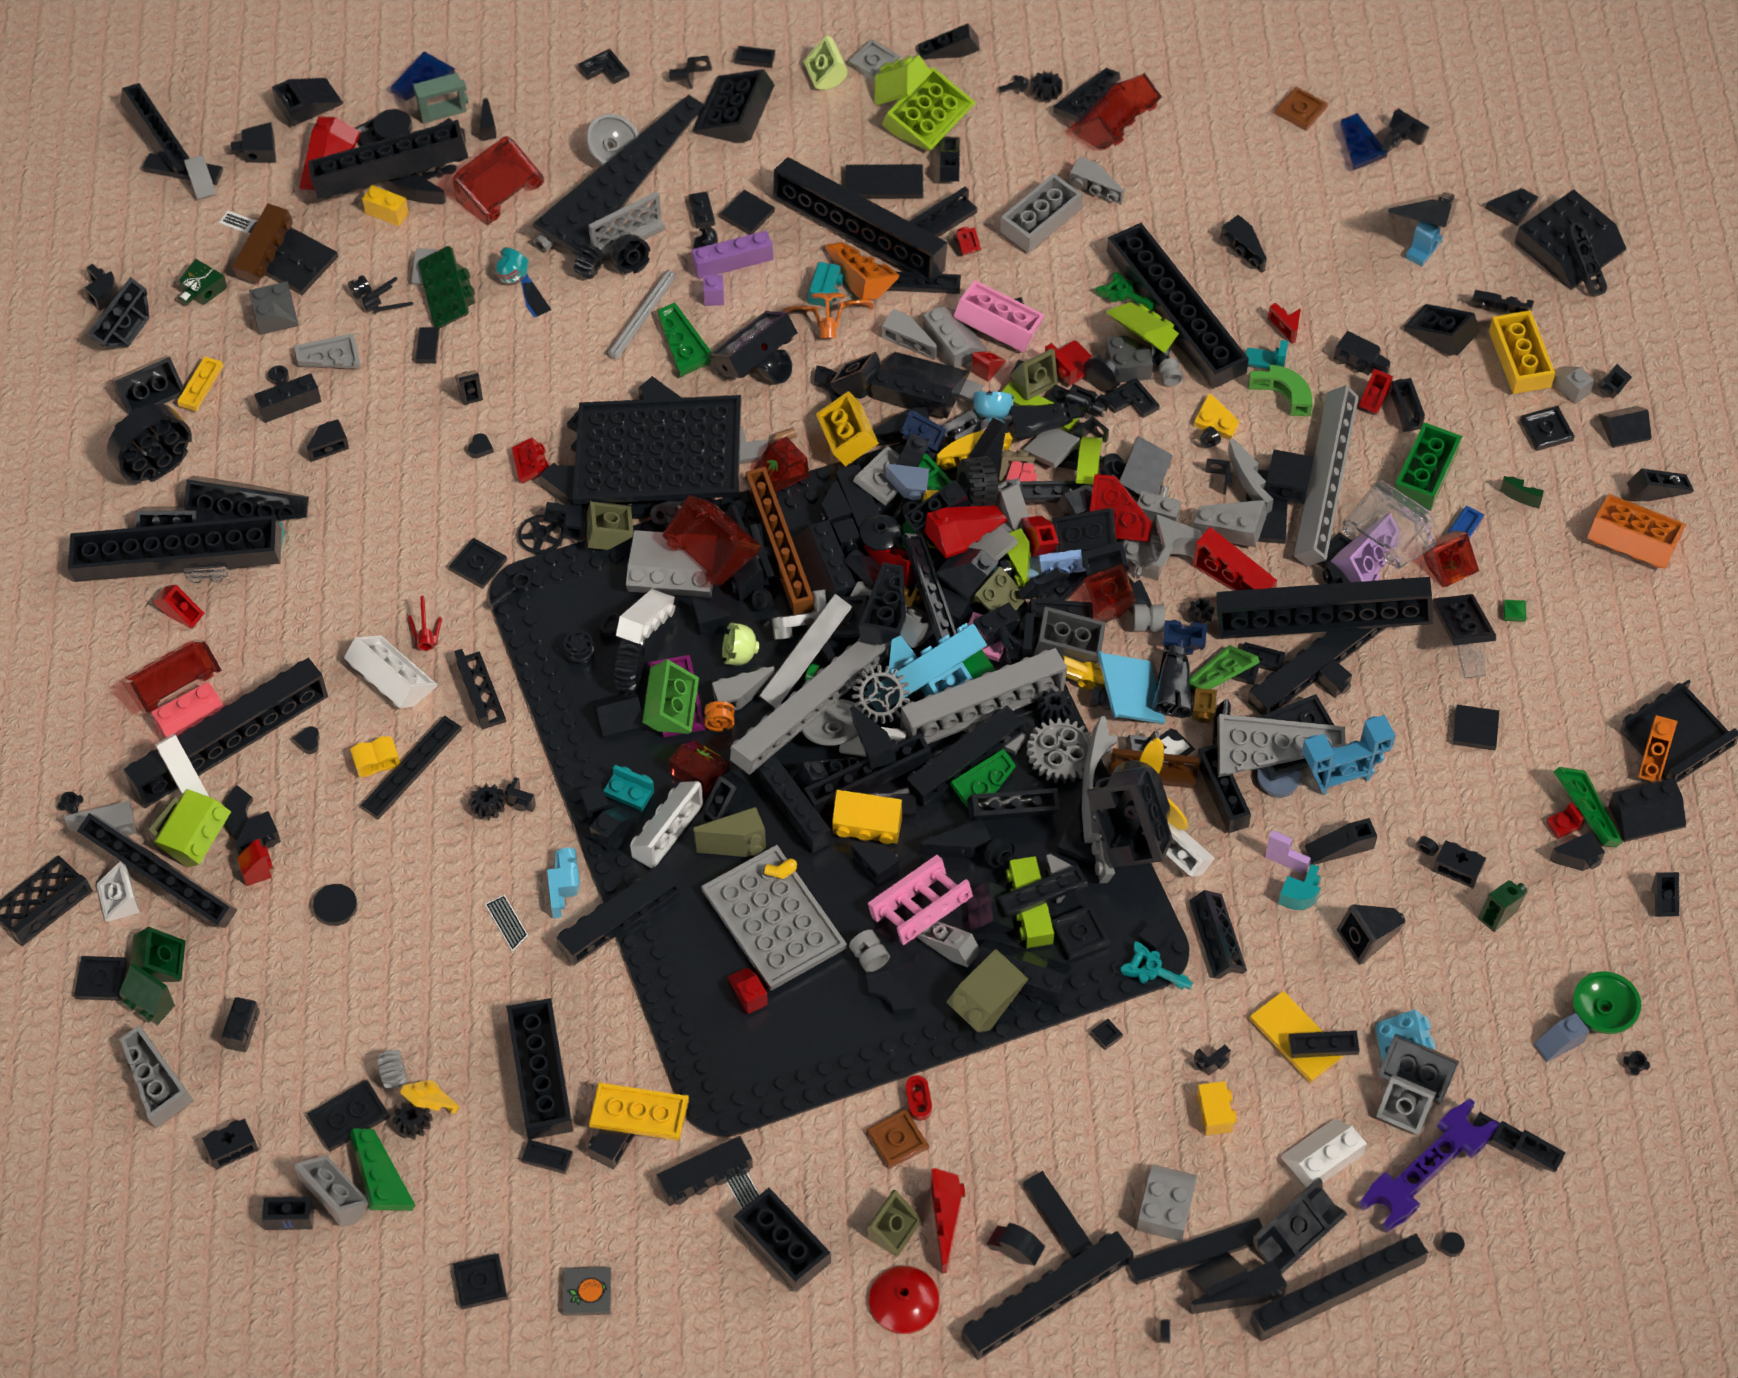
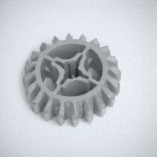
M878 665V672L874 673L872 667L869 668L871 675L868 676L864 671L861 673L865 678L864 681L860 678L856 679V682L861 684V686H853V690L859 691V694L852 695V698H859V702L854 703L855 707L860 705L863 707L859 711L862 713L866 711L868 718H870V715H873L875 723L877 718L881 717V723L885 724V717L888 716L890 722L894 721L892 714L895 713L898 718L901 716L898 709L904 707L902 702H910V699L904 698V695L910 694V690H903L904 687L909 685L908 682L900 683L904 675H900L898 679L895 677L898 670L895 669L890 674L888 673L890 667L886 666L885 672H881V665ZM878 677L889 678L896 685L886 688L881 685ZM872 679L875 688L874 693L864 698V687ZM876 684H878L880 689L886 690V692L892 690L891 692H888L885 695L884 701L886 705L884 704L883 700H880V698L871 699L872 697H875L876 694H878V687ZM899 691L898 703L891 709L888 697ZM875 701L879 702L885 712L873 711L866 704Z

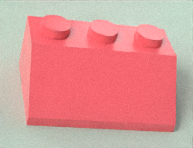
M208 681L152 711L156 726L164 738L175 734L177 737L184 733L186 729L201 723L206 717L219 712L224 706Z

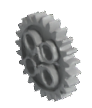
M1058 718L1055 724L1049 719L1048 726L1042 722L1041 729L1036 727L1034 734H1030V741L1027 744L1028 762L1034 763L1033 770L1040 769L1039 776L1047 774V781L1054 777L1055 783L1062 779L1063 783L1066 784L1067 778H1069L1074 783L1075 776L1079 779L1083 778L1091 732L1084 733L1085 726L1078 728L1077 721L1071 725L1069 724V719L1062 723L1061 719ZM1052 761H1057L1059 764H1054Z

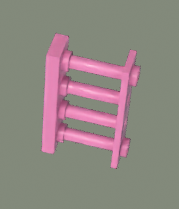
M936 855L868 902L871 916L876 922L887 917L897 926L900 942L905 945L973 896L970 883L967 879L958 885L945 875L946 871L942 858ZM937 880L950 890L941 897L928 887ZM920 892L933 902L924 909L911 900ZM901 905H905L915 914L906 922L894 912Z

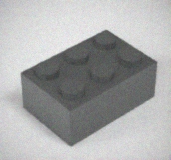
M1045 606L1038 621L1033 654L1038 655L1044 650L1049 651L1056 648L1061 657L1064 655L1082 663L1094 662L1097 664L1099 661L1098 652L1102 650L1106 622Z

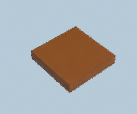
M1296 86L1275 109V114L1307 131L1327 109L1328 103Z
M907 1109L866 1129L867 1135L888 1169L929 1149L927 1141Z

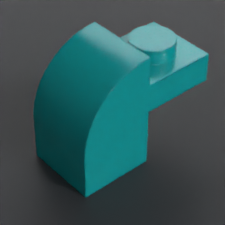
M1310 865L1304 882L1287 876L1280 893L1278 905L1293 910H1305L1312 907L1317 902L1321 889L1318 887L1321 876L1318 875L1319 866Z

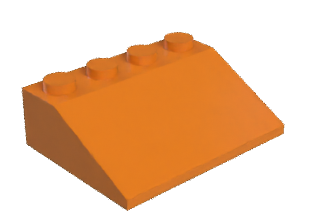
M1608 494L1595 516L1587 538L1595 544L1606 545L1616 552L1629 554L1636 560L1649 562L1656 568L1666 569L1686 527V523Z

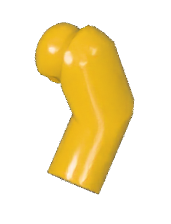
M788 859L779 866L767 864L764 874L785 879L796 871L797 862L794 859Z

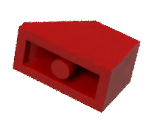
M176 584L165 586L152 601L168 617L190 629L205 614Z
M745 968L727 977L747 1014L768 1005L766 990L758 976L749 968Z

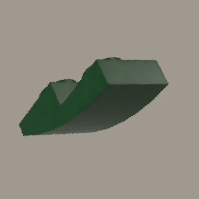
M1504 476L1500 489L1502 493L1522 504L1540 508L1544 490L1524 487L1523 479Z

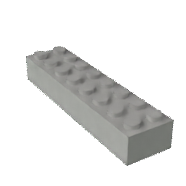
M1056 648L1049 651L1044 650L1031 658L1026 657L1013 665H1005L1000 670L992 673L987 672L974 680H967L956 687H948L943 692L928 695L920 701L906 704L901 709L900 729L907 731V739L921 733L927 744L989 719L997 709H1002L1006 705L1012 710H1016L1036 702L1039 696H1042L1043 691L1050 692L1051 688L1056 692L1060 688L1064 691L1067 666Z

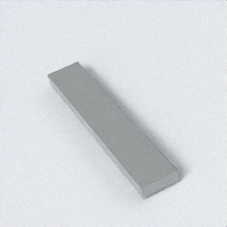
M834 594L760 693L759 697L776 708L804 673L852 606Z

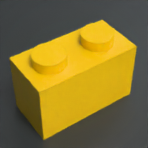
M374 185L369 188L362 198L365 214L398 227L408 215L405 197Z
M1225 1081L1199 1084L1197 1099L1205 1136L1232 1132L1234 1124L1237 1123V1115L1235 1109L1232 1110L1230 1105L1233 1102L1231 1089H1227Z

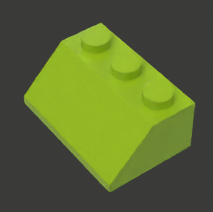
M908 55L902 60L898 58L891 63L885 62L879 67L880 71L875 75V104L879 105L908 97L925 81L932 72L920 55L912 57Z
M1129 302L1107 311L1109 316L1127 330L1166 353L1179 334L1173 329L1174 324L1167 319L1161 321L1162 317L1154 311L1148 313L1149 309L1141 303L1137 306Z
M186 789L154 843L185 867L200 865L231 811L214 798Z

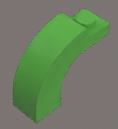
M1270 365L1269 371H1250L1249 390H1274L1280 392L1289 402L1290 416H1311L1313 405L1312 393L1307 382L1299 374L1291 369L1277 365Z

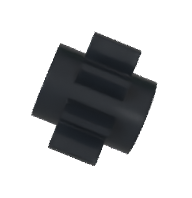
M1199 598L1196 602L1191 601L1188 616L1193 617L1192 622L1201 624L1207 620L1211 622L1215 607H1210V600L1207 601Z

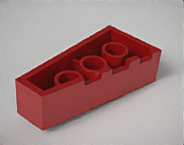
M1209 527L1196 542L1193 567L1232 591L1276 588L1278 581L1212 527Z

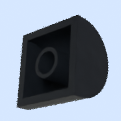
M873 352L845 363L830 382L834 391L841 396L849 391L858 399L867 396V389L871 388V382L881 366L878 354Z

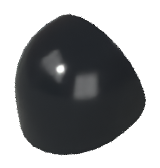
M780 349L775 354L767 356L763 360L764 362L756 367L763 378L781 384L786 382L791 375L792 361L788 352Z

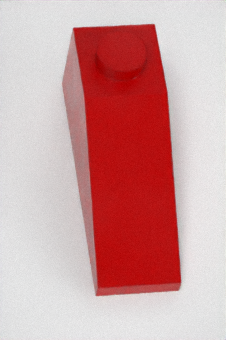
M866 545L864 546V549L880 567L883 562L903 566L904 585L909 587L917 583L907 551L898 547L877 551Z

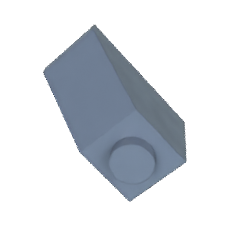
M888 464L885 477L904 498L918 501L923 500L927 490L929 469Z
M1577 1013L1556 1023L1534 1045L1546 1062H1549L1583 1044L1589 1030Z

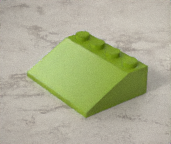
M933 66L930 68L932 73L910 96L901 98L887 112L881 124L896 137L928 151H931L976 104L973 99Z

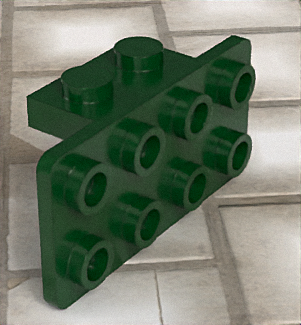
M446 246L420 259L418 266L434 327H439L440 329L468 315V306L475 304V291L470 284L469 278L471 276L468 269L456 262L453 248Z

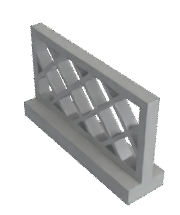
M656 191L589 224L591 245L603 251V261L611 257L610 250L612 244L620 236L635 234L646 240L665 230V224L661 220L660 196ZM643 211H646L642 217H639ZM628 219V222L623 226L622 224ZM603 226L599 232L595 231V229ZM609 228H612L608 234H605Z

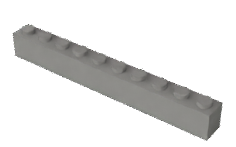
M1347 385L1327 392L1294 556L1306 566L1327 559L1359 398Z
M859 637L858 641L853 645H849L842 655L836 656L830 665L825 669H820L812 680H807L799 691L793 692L783 704L780 703L774 712L769 716H764L756 727H751L743 738L737 739L730 748V760L750 775L855 686L857 678L862 680L864 678L861 674L863 671L868 675L870 667L874 670L890 656L892 642L888 641L882 645L861 642Z

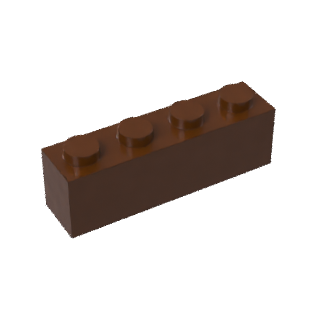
M267 203L232 267L238 278L258 284L261 278L265 276L269 263L273 261L276 250L282 245L284 236L293 223V219L287 209Z

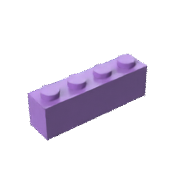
M767 231L692 250L693 267L698 279H702L705 275H717L773 260V244Z

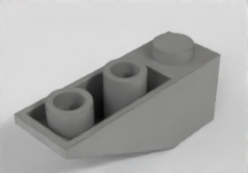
M1080 156L1070 171L1069 185L1122 205L1124 190L1098 163Z
M774 666L763 667L757 671L740 673L735 677L722 678L712 682L715 701L732 704L734 711L741 709L766 687L775 675Z
M938 921L916 936L952 962L969 967L980 950L971 933Z

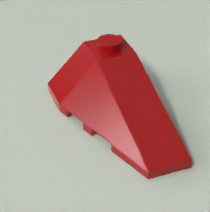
M996 505L946 507L927 513L925 533L944 557L948 558L968 550L972 543L979 542L983 535L993 532L1004 524L1007 518Z
M932 1168L931 1194L942 1274H946L961 1209V1198L965 1197L964 1183H960L959 1175Z

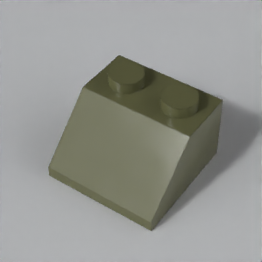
M590 501L586 515L588 548L609 550L633 537L631 506Z

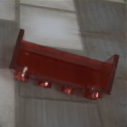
M1145 73L1115 84L1080 123L1075 122L1070 129L1074 135L1094 147L1106 150L1113 144L1114 146L1120 144L1124 140L1125 131L1123 129L1126 126L1132 125L1136 121L1135 117L1137 115H1141L1146 110L1152 111L1158 106L1157 102L1162 96Z

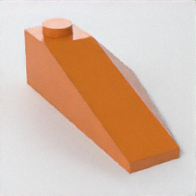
M843 242L826 244L825 248L835 265L841 267V274H844L846 283L860 300L870 301L871 299L880 298L899 278V274L890 266L884 263L881 265L875 263V258L871 256H861L859 250Z

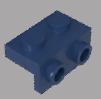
M910 410L899 432L903 433L902 438L908 440L912 432L929 441L926 451H932V449L938 451V446L947 429Z

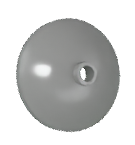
M604 114L594 119L589 125L586 133V143L595 160L604 165L638 137L639 133L635 126L626 118L616 114Z
M838 699L806 726L802 733L810 741L825 746L841 745L851 741L858 736L850 712V707H853L854 703Z

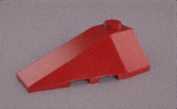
M319 116L312 130L299 186L300 189L314 190L310 176L309 160L355 148L361 134L360 131L337 117Z

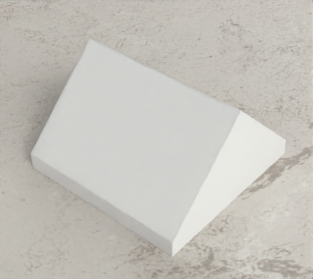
M120 861L96 884L105 921H113L140 913L130 873L126 864Z

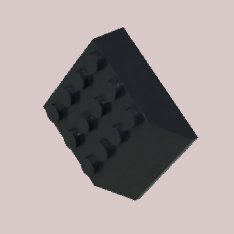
M1575 189L1520 226L1515 243L1570 290L1582 283L1583 279L1565 234L1568 225L1575 222H1580L1584 225L1601 268L1627 249L1616 223ZM1577 229L1573 230L1574 234L1578 233ZM1580 245L1579 251L1582 255H1585L1586 249ZM1587 264L1586 269L1590 274H1592L1593 267L1592 265Z

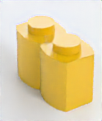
M380 736L371 743L361 742L350 748L359 777H367L379 771L391 770L400 764L392 736Z

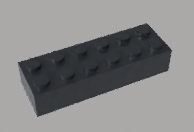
M551 998L506 1006L528 1140L574 1132Z

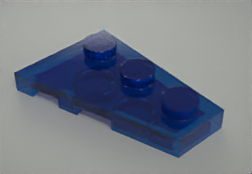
M423 51L390 87L391 93L407 101L415 96L413 84L454 74L455 68Z
M1358 113L1341 119L1340 126L1353 170L1387 157V152L1382 149L1383 145Z

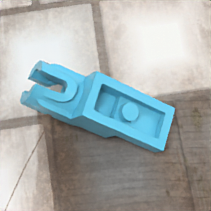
M570 847L557 850L555 852L554 869L547 870L553 919L562 918L561 909H565L564 898L577 895L580 888L576 850Z

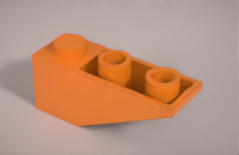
M1658 715L1654 717L1638 778L1660 782L1677 721Z

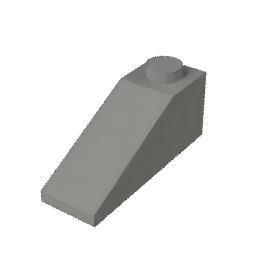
M893 309L882 325V338L935 360L937 358V345L911 316Z
M130 801L64 816L69 831L77 832L87 815L91 813L100 817L128 837L137 833L134 812Z

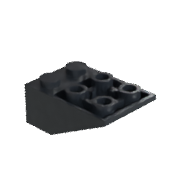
M327 78L288 79L272 86L275 102L292 127L343 104V101Z

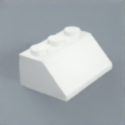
M1334 1118L1281 1155V1158L1307 1188L1317 1178H1321L1324 1183L1364 1155L1367 1143L1351 1125Z

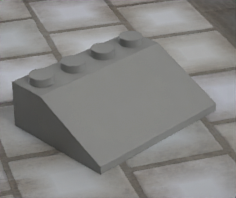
M634 530L626 580L628 592L648 593L653 589L668 595L712 598L718 537Z

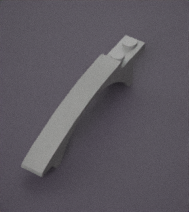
M1101 716L1097 721L1089 741L1083 772L1081 807L1085 843H1092V853L1096 859L1095 873L1098 875L1099 883H1108L1115 872L1104 841L1100 839L1098 823L1093 819V809L1087 795V790L1093 789V777L1098 761L1110 752L1112 746L1118 742L1117 736L1108 735L1106 716Z

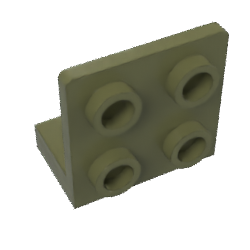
M1001 566L993 569L969 598L971 599L970 605L976 602L981 603L989 612L1008 602L1016 611L1026 599L1021 598L1018 594L1021 588L1018 587L1016 582Z

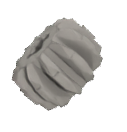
M387 1050L378 1054V1069L384 1086L386 1088H397L406 1084L407 1074L401 1052L399 1050Z

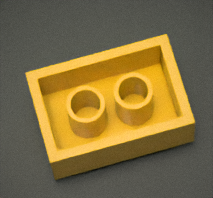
M849 391L816 413L832 453L845 466L879 444L862 404Z

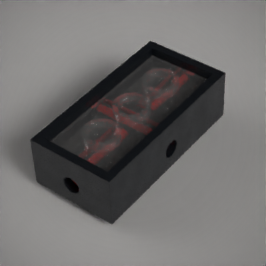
M765 311L708 356L719 375L743 378L749 374V370L753 367L761 365L767 356L775 354L780 346L791 342L792 337L798 332L788 313Z

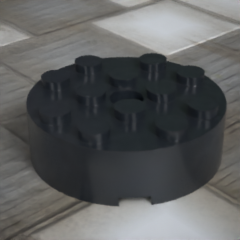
M151 404L135 408L128 416L115 425L108 440L107 455L110 462L127 481L141 484V481L145 480L153 482L173 471L183 461L188 453L186 449L188 443L192 442V433L190 427L171 406Z

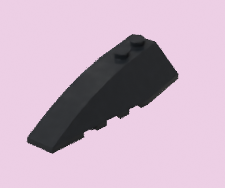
M191 476L186 480L184 506H203L204 522L276 515L278 520L306 518L308 514V496L257 485L200 476Z

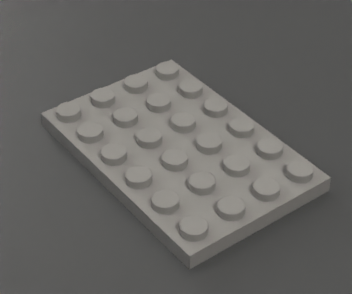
M778 845L701 886L703 893L770 991L847 948L846 942L796 871L785 879L764 874L767 864L779 866L787 860Z

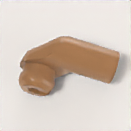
M792 427L776 433L772 441L773 448L777 451L782 450L787 440L796 437L795 429Z

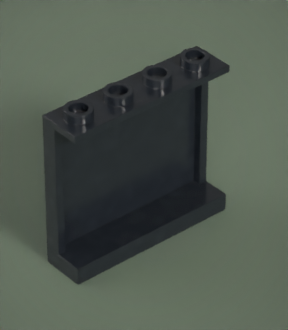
M1689 679L1682 684L1677 683L1667 694H1660L1651 704H1644L1634 715L1632 713L1627 715L1622 721L1623 724L1620 730L1623 736L1643 756L1654 717L1658 715L1677 721L1662 773L1664 780L1675 778L1676 783L1735 746L1738 741V730L1734 728L1728 731L1688 689L1691 683Z

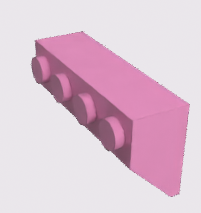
M974 280L961 297L953 318L1012 346L1016 350L1025 352L1035 337L1045 315Z

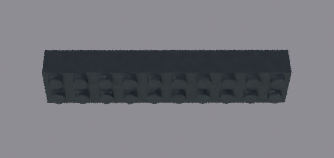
M787 157L774 169V199L931 284L945 271L948 242L790 157Z
M1142 222L1108 237L1107 254L1128 280L1133 281V287L1142 298L1147 297L1152 300V303H1154L1152 311L1162 317L1161 321L1167 319L1175 325L1173 329L1179 333L1175 341L1212 389L1247 373L1249 362L1247 355Z
M272 515L70 533L68 570L74 581L78 582L280 564L282 528L277 516Z
M1430 577L1216 592L1220 639L1433 624Z
M308 657L177 736L197 775L200 776L326 699L328 694L323 675ZM157 749L150 751L146 756L130 763L123 769L131 791L145 809L178 789Z

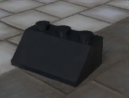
M167 355L111 379L118 397L128 414L135 408L169 402L180 397L185 389L170 356Z
M1675 778L1613 792L1608 806L1624 842L1686 828L1683 796Z

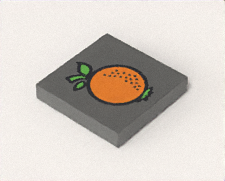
M611 1267L564 1268V1316L611 1315Z

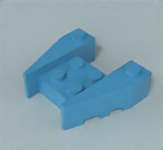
M1385 715L1373 716L1364 722L1359 742L1352 741L1346 746L1331 748L1325 734L1319 736L1312 735L1304 740L1302 752L1323 795H1325L1329 787L1361 777L1369 781L1375 773V765L1382 763L1385 759L1383 754L1390 752L1393 748L1396 736Z

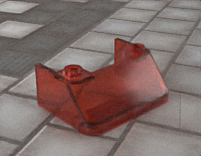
M194 639L126 676L121 682L142 712L149 713L158 708L157 704L164 697L195 680L202 679L206 681L214 676L213 672L219 673L222 670L206 641Z

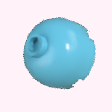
M986 391L974 392L973 398L974 409L977 415L981 418H988L989 422L993 417L1005 419L1011 413L1010 408L1013 406L1014 401L1012 394L992 391V393H986Z

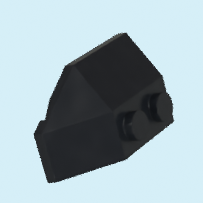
M130 277L92 325L87 336L103 348H128L150 319L147 289Z

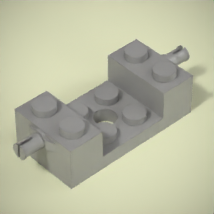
M1161 485L1159 494L1141 491L1137 504L1151 521L1158 514L1178 522L1182 501L1166 497L1169 490L1168 486L1164 490L1165 485ZM1125 540L1123 546L1130 571L1126 572L1131 573L1133 578L1136 576V579L1142 576L1159 580L1163 566L1156 564L1151 544Z

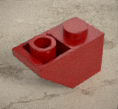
M1042 515L1022 518L1026 537L1030 542L1032 556L1053 553L1059 543L1054 525Z
M259 839L254 840L237 857L246 886L272 878L270 869H273L267 847L266 845L261 846Z

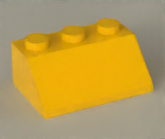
M837 790L832 823L833 834H837L840 837H856L864 841L876 840L884 844L898 843L902 822L901 799Z

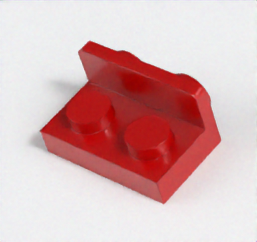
M533 437L512 447L518 477L522 483L539 476L549 467V463L545 458L546 449L541 442H537Z

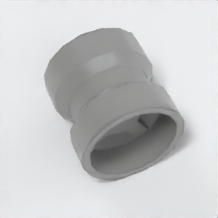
M1175 358L1163 360L1159 364L1164 384L1167 386L1178 385L1183 380L1178 360Z

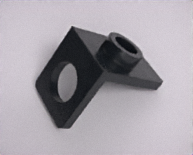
M1093 416L1087 421L1081 422L1073 431V435L1080 438V440L1090 432H1093L1096 436L1103 438L1104 442L1108 441L1109 429ZM1097 427L1103 431V434L1098 431Z
M1208 458L1205 472L1225 475L1223 494L1226 495L1227 484H1232L1233 472H1229L1230 461ZM1218 464L1222 468L1214 469L1211 465Z

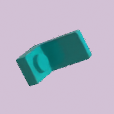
M1281 340L1280 347H1275V351L1248 347L1246 350V355L1249 358L1248 366L1269 369L1270 365L1284 367L1289 341Z

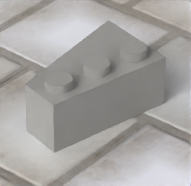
M1265 500L1199 506L1194 520V527L1201 531V535L1209 527H1212L1230 543L1256 547L1267 516Z

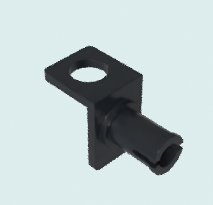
M709 56L688 57L685 68L669 69L670 81L687 79L689 88L693 89L694 72L712 70ZM704 61L706 65L698 66L696 62Z

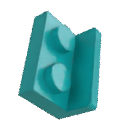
M614 765L613 776L603 792L608 798L643 811L654 793L653 780L644 774L639 775L627 767Z

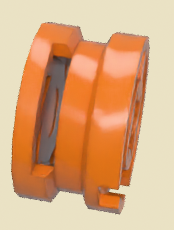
M715 701L706 705L705 726L708 729L723 731V728L729 730L734 726V706L732 704Z

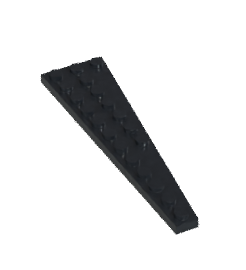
M688 94L538 218L532 227L577 256L581 248L585 245H591L589 224L625 206L703 110L705 104ZM603 226L595 229V231L599 232Z

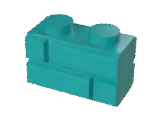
M825 262L817 263L808 291L809 304L826 307L825 299L812 298L811 294L839 293L837 288L838 285L842 286L844 278L839 265H829ZM833 298L829 301V308L832 307L833 301H837L838 298Z

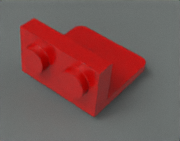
M1074 340L1059 350L1052 343L1045 346V351L1049 349L1055 350L1057 374L1069 387L1086 376L1084 365L1092 355L1078 341Z

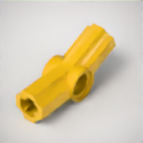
M1064 655L1061 657L1067 666L1066 677L1078 681V685L1081 688L1092 690L1094 685L1106 688L1102 670L1098 664L1094 662L1082 663Z

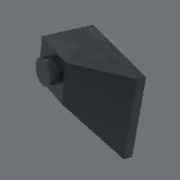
M969 548L963 553L949 557L935 575L968 601L998 562L982 549Z

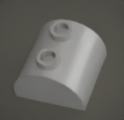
M1393 1074L1376 1117L1419 1135L1436 1092Z

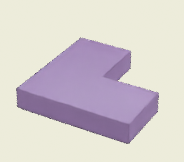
M1272 830L1265 858L1306 875L1311 858L1291 850L1293 839Z

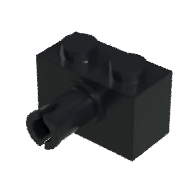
M1009 602L973 620L975 627L987 644L983 649L999 641L1002 642L1007 652H1012V649L1016 650L1019 643L1012 635L1020 630V616Z

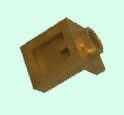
M904 585L905 605L912 607L920 604L923 599L919 587L917 586L912 593V589Z
M1196 688L1192 720H1197L1200 723L1213 722L1217 690Z

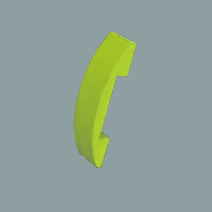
M1082 437L1076 483L1093 484L1094 474H1098L1103 438Z

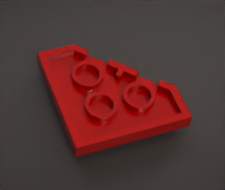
M1094 474L1090 511L1113 508L1118 540L1149 542L1152 521L1118 478L1111 475Z

